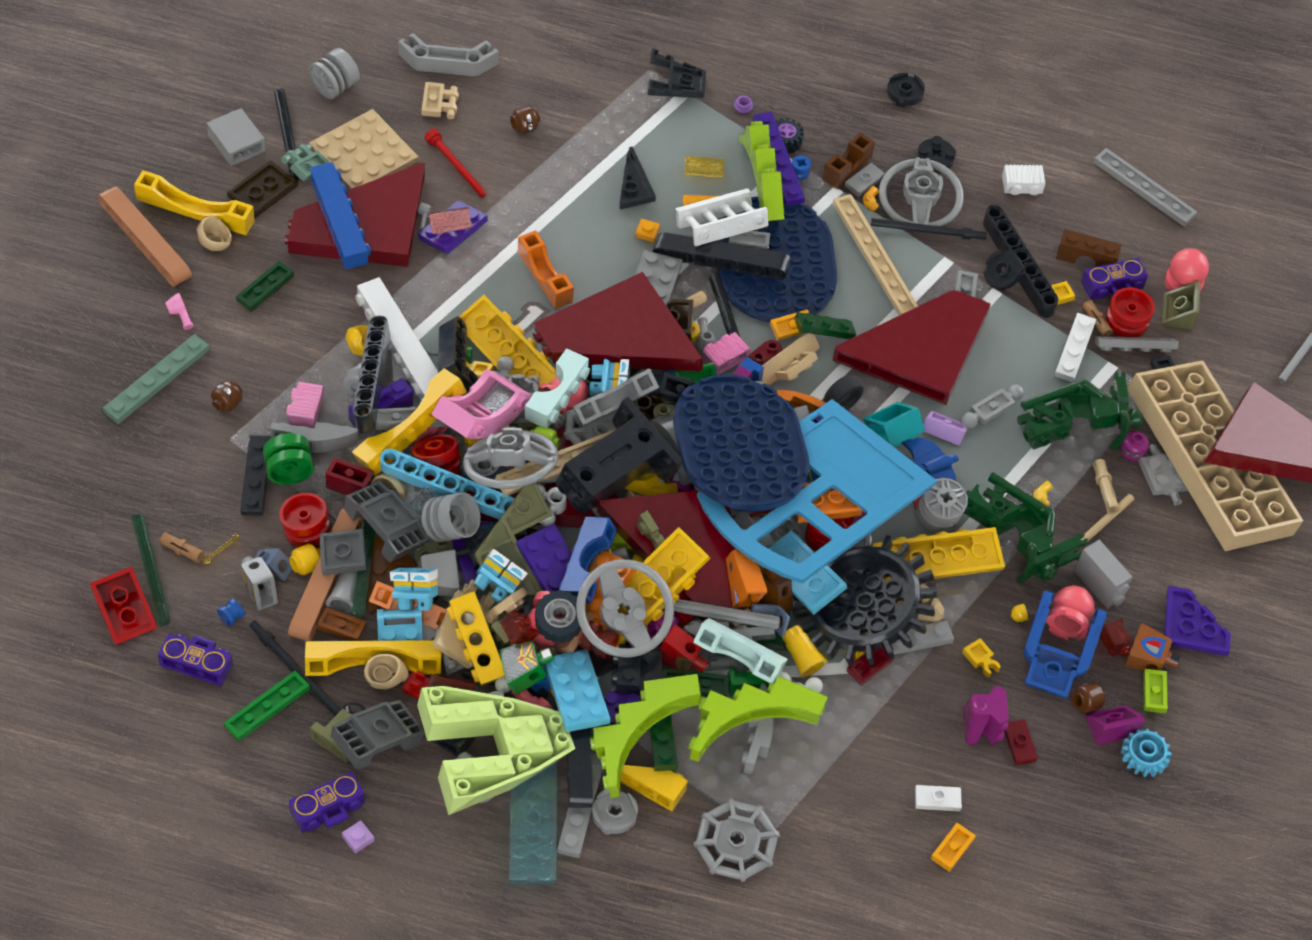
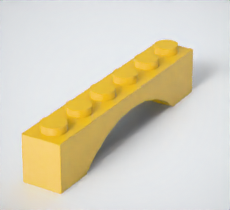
M144 170L134 184L136 200L200 221L205 217H217L230 231L247 236L255 222L252 205L236 200L213 202L199 199L179 190L162 176Z
M445 368L429 381L422 402L406 420L387 432L367 438L352 452L359 465L374 471V476L382 471L380 468L381 453L386 449L402 452L437 420L431 414L441 396H463L467 393L460 378ZM387 459L385 463L389 464L392 459Z
M434 640L308 641L305 646V676H328L348 667L366 665V662L371 657L379 654H391L398 657L408 670L414 673L418 671L422 674H441V651L432 646Z

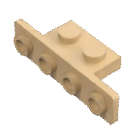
M805 333L763 364L762 382L770 386L777 380L792 381L798 377L801 371L812 367V363L818 359L815 351L820 348L815 335Z

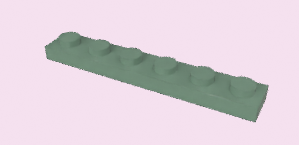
M193 334L105 405L103 412L117 424L121 423L210 350L209 344L196 334Z

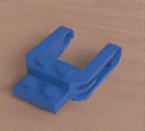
M1044 590L1023 651L1030 666L1024 684L1067 699L1073 680L1086 675L1089 670L1107 612L1096 608L1080 657L1078 658L1069 652L1046 644H1039L1049 608L1055 593Z

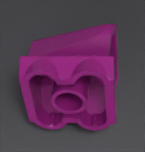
M998 685L989 694L972 695L965 703L963 719L965 740L968 745L977 744L983 734L992 746L999 741H1003L1004 731L1008 729L1009 715L1006 690Z

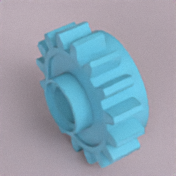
M1138 729L1135 735L1129 733L1128 738H1125L1120 753L1124 755L1122 761L1129 762L1127 769H1135L1134 774L1137 775L1140 771L1143 777H1146L1148 773L1155 777L1157 772L1163 773L1165 767L1167 768L1170 762L1169 758L1171 757V752L1168 751L1170 745L1166 744L1165 738L1158 735V732H1151L1149 729L1140 731Z

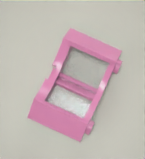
M486 368L477 382L470 387L468 394L453 397L441 396L431 415L466 438L483 439L491 433H498L502 428L507 427L525 409V405L532 395L500 374Z

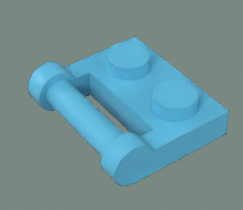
M418 607L409 610L392 611L377 609L378 641L423 640L422 610H418ZM415 618L414 624L385 625V620Z

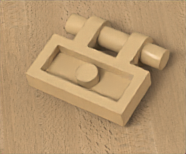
M425 82L422 116L441 117V112H446L448 119H454V115L457 113L456 102L459 99L458 88L451 86L450 90H446L443 83Z
M524 587L488 611L485 615L486 623L494 624L502 619L506 613H510L523 604L524 600L522 598L528 594Z

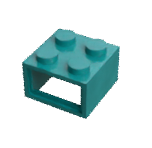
M895 402L863 418L866 426L894 448L900 446L901 442L917 438L919 433L925 431L919 409L900 402Z

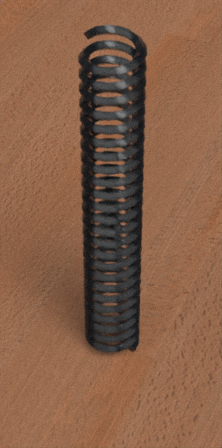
M713 273L710 275L709 280L726 333L730 335L737 332L738 336H740L720 278L721 276H719V273Z

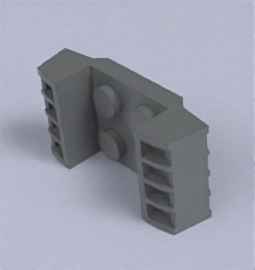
M381 481L346 495L344 510L352 521L363 516L384 540L385 543L381 554L389 562L424 547L430 539L422 528L417 516L394 490H389Z
M397 700L390 703L386 701L352 714L346 720L333 725L330 736L357 770L367 767L374 754L399 744L405 751L417 746L424 737L425 731L402 704V701Z

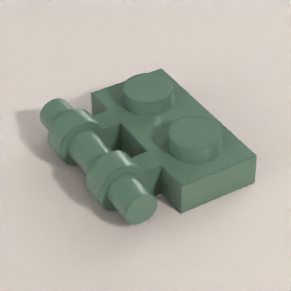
M301 144L294 151L289 150L281 157L283 164L293 163L290 169L303 182L310 179V167L330 163L318 150L312 152L310 144Z

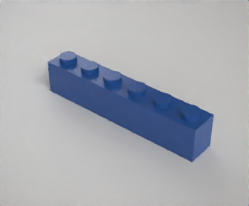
M333 162L310 167L311 183L344 269L368 264V255H371L368 243H364L365 236L363 229L358 227V216L356 213L353 214L352 201L346 197L347 189L345 184H341L340 170H336Z

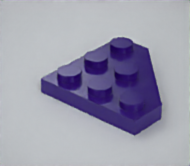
M1169 586L1166 595L1164 635L1171 638V646L1228 656L1231 633L1215 621L1216 617L1205 605L1202 606L1195 599L1196 595L1190 589Z

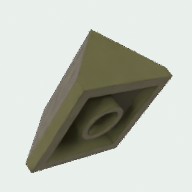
M1199 281L1164 293L1162 324L1164 326L1192 331L1199 314L1201 284Z

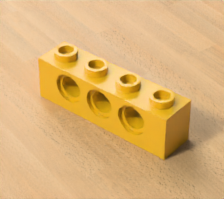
M475 591L450 600V607L447 608L450 619H455L458 628H455L458 640H463L466 646L463 649L466 661H471L474 669L471 670L474 682H479L482 687L505 677L502 661ZM467 613L474 617L473 623L469 625L461 621V617ZM474 634H478L481 636L482 642L475 646L469 642V638ZM481 655L488 656L490 658L489 665L480 666L477 662L478 657Z

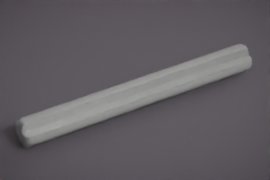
M680 599L674 604V612L770 629H778L780 625V617Z

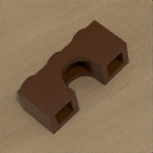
M861 132L858 133L848 143L847 150L843 156L835 154L825 164L822 180L838 189L872 158L875 142Z
M1064 229L1056 259L1075 263L1078 257L1089 256L1094 259L1095 267L1117 263L1122 244Z

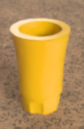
M799 625L788 629L785 636H782L801 678L816 673L827 664V660L817 650Z

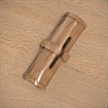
M1092 300L1085 302L1082 305V309L1089 317L1095 318L1094 314L1096 315L1100 323L1096 319L1094 326L1101 336H1110L1113 330L1106 322L1105 315L1099 312Z
M168 532L163 533L159 543L174 550L175 554L179 556L183 555L196 563H199L203 558L204 551L189 544L186 539L181 540Z

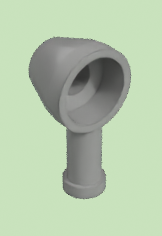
M706 317L697 319L701 334L696 340V347L702 353L706 345L716 343L713 332L708 330Z

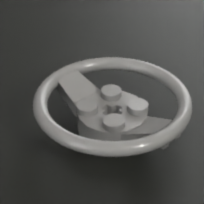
M916 157V159L897 163L885 173L879 186V199L884 211L891 219L900 222L943 227L955 219L962 208L964 200L963 188L957 176L949 168L941 163L930 160V158L920 159V157ZM914 166L913 171L906 174L903 185L904 197L912 209V221L893 210L888 202L886 191L890 179L897 172ZM935 169L943 173L953 184L956 192V201L949 214L942 219L929 222L931 208L940 199L943 187L941 175L939 177L934 172Z
M515 427L502 428V432L491 433L468 448L464 456L463 466L466 474L480 485L497 489L519 488L538 482L550 474L558 462V450L550 439L541 434L523 431V429ZM490 459L493 467L513 466L521 468L525 466V461L527 460L544 467L524 478L495 480L478 474L473 469L472 464Z
M621 559L600 565L586 577L578 592L576 612L581 630L595 647L617 657H636L653 650L664 640L672 625L674 605L668 585L654 569L638 561ZM628 568L642 572L651 578L660 589L665 604V615L661 628L652 639L643 623V619L646 617V606L643 598L632 587H625L616 569ZM597 579H599L603 597L599 610L601 622L606 629L620 633L633 648L611 646L598 638L589 626L586 618L585 602L590 587ZM620 605L627 609L626 616L623 613H618Z

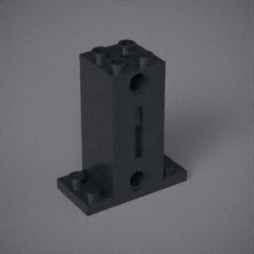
M629 397L621 401L612 419L616 430L566 462L555 483L558 490L571 501L573 508L582 515L598 506L599 500H607L652 468L658 478L662 479L665 484L673 480L683 462V459Z

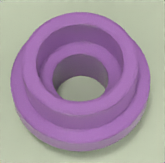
M740 96L735 100L734 108L737 112L746 114L752 111L753 103L748 96Z

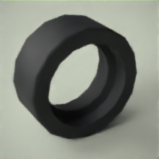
M847 375L832 384L825 393L823 400L827 403L833 399L844 409L849 410L861 398L864 388L854 376Z

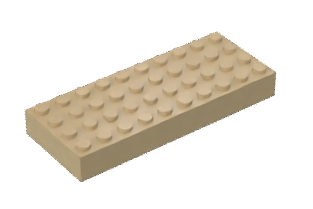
M1204 361L1136 373L1128 386V392L1224 551L1293 536L1303 523V519L1276 476L1204 462L1234 412L1233 407Z

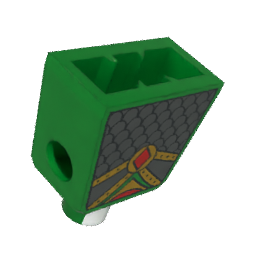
M531 641L499 650L506 682L515 695L543 680L547 676L544 664L555 660L551 648L540 651L535 643Z

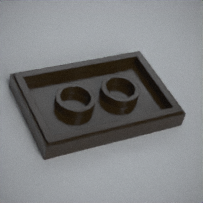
M270 160L229 190L227 196L232 201L236 200L252 205L254 208V218H256L298 187V181Z

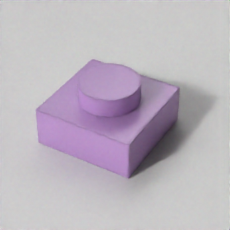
M361 820L342 832L343 839L355 854L374 842V836Z

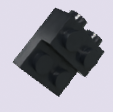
M618 645V648H633L631 645ZM649 651L636 657L613 656V664H617V670L612 672V684H616V692L641 694L640 691L644 690V681L662 679V651Z

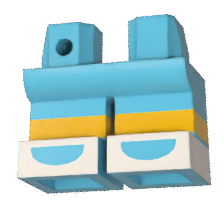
M604 359L603 365H592V379H602V381L590 382V395L596 396L630 378L629 359H621L620 363H611L609 360Z
M492 549L476 573L478 575L473 585L479 590L484 591L487 585L491 583L496 588L490 597L500 603L514 592L528 573L513 562L508 563L509 559L495 549Z
M398 568L390 571V581H394L392 598H397L400 610L413 608V599H417L418 610L427 611L432 609L433 597L438 595V569Z

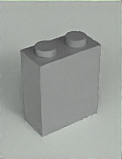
M242 108L207 122L209 138L230 166L265 152L264 137Z
M1100 540L1083 549L1074 571L1106 609L1113 605L1118 606L1125 600L1124 596L1129 590V585L1133 578Z

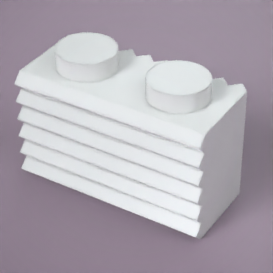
M1005 165L1002 173L1004 193H1011L1012 195L1020 193L1031 195L1043 194L1045 187L1043 166Z

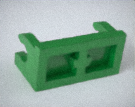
M729 668L727 675H729V696H734L737 689L741 691L744 683L760 689L761 684L766 685L768 689L770 684L752 674V672H734V668Z

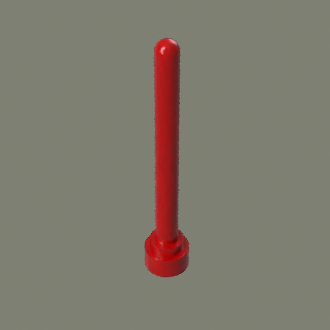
M435 128L429 130L424 136L428 144L436 146L480 197H485L486 191L442 142L441 134Z

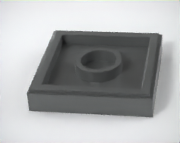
M363 529L320 534L321 570L323 575L367 570Z

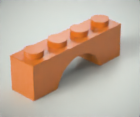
M535 230L519 236L517 252L553 307L557 309L572 303L574 286L565 273L558 274L548 257L546 245L538 232Z

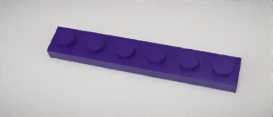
M773 113L754 114V122L763 121V125L769 124L770 148H775L776 172H781L782 195L785 206L803 204L805 197Z

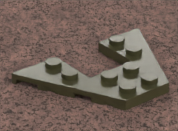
M536 482L522 488L474 553L479 567L488 553L495 549L510 560L508 563L513 562L528 574L514 590L516 592L524 587L528 593L527 595H536L537 592L543 590L516 546L517 540L514 535L552 516ZM489 583L488 585L493 593L496 587Z

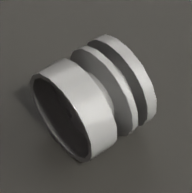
M341 48L333 49L324 58L318 59L317 62L309 66V75L312 83L328 99L336 98L338 94H342L345 89H349L360 80V73L355 61Z
M948 478L936 479L937 484L922 495L916 510L918 520L924 528L936 533L948 532L953 529L965 511L968 502L966 491L958 482Z
M465 492L430 498L422 510L423 527L427 535L437 542L472 537L480 526L479 506L476 500Z

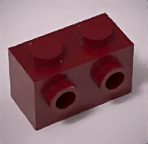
M334 457L325 473L326 488L344 495H350L371 485L374 479V471Z

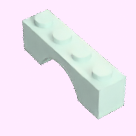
M566 348L556 362V377L561 381V384L551 391H535L525 405V419L545 428H548L552 422L555 423L559 416V411L567 406L572 393L575 394L582 379L585 380L590 372V368H588L589 358Z
M710 618L701 624L693 643L712 653L725 654L739 660L749 667L752 674L772 684L780 676L787 661V658Z

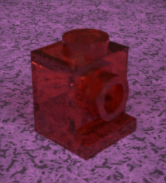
M518 610L509 612L506 618L500 622L512 644L518 645L530 642L540 634L538 629L532 628L530 618L525 614H520Z
M1123 619L1104 624L1099 636L1111 657L1118 654L1125 655L1131 650L1129 646L1131 637L1129 632L1123 628Z

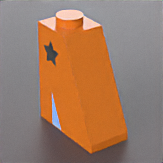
M734 549L726 558L733 608H750L763 598L767 593V587L759 565L739 550Z

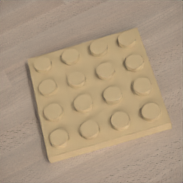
M373 109L309 142L313 152L318 150L330 163H334L336 170H340L341 182L345 184L348 190L401 171L419 162V156Z

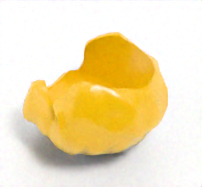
M368 325L348 328L345 335L351 352L360 357H363Z

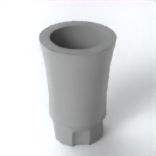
M363 572L340 573L326 601V606L347 615H353L356 611Z

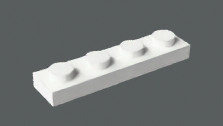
M1077 313L1057 366L1055 377L1074 383L1096 322L1095 318Z

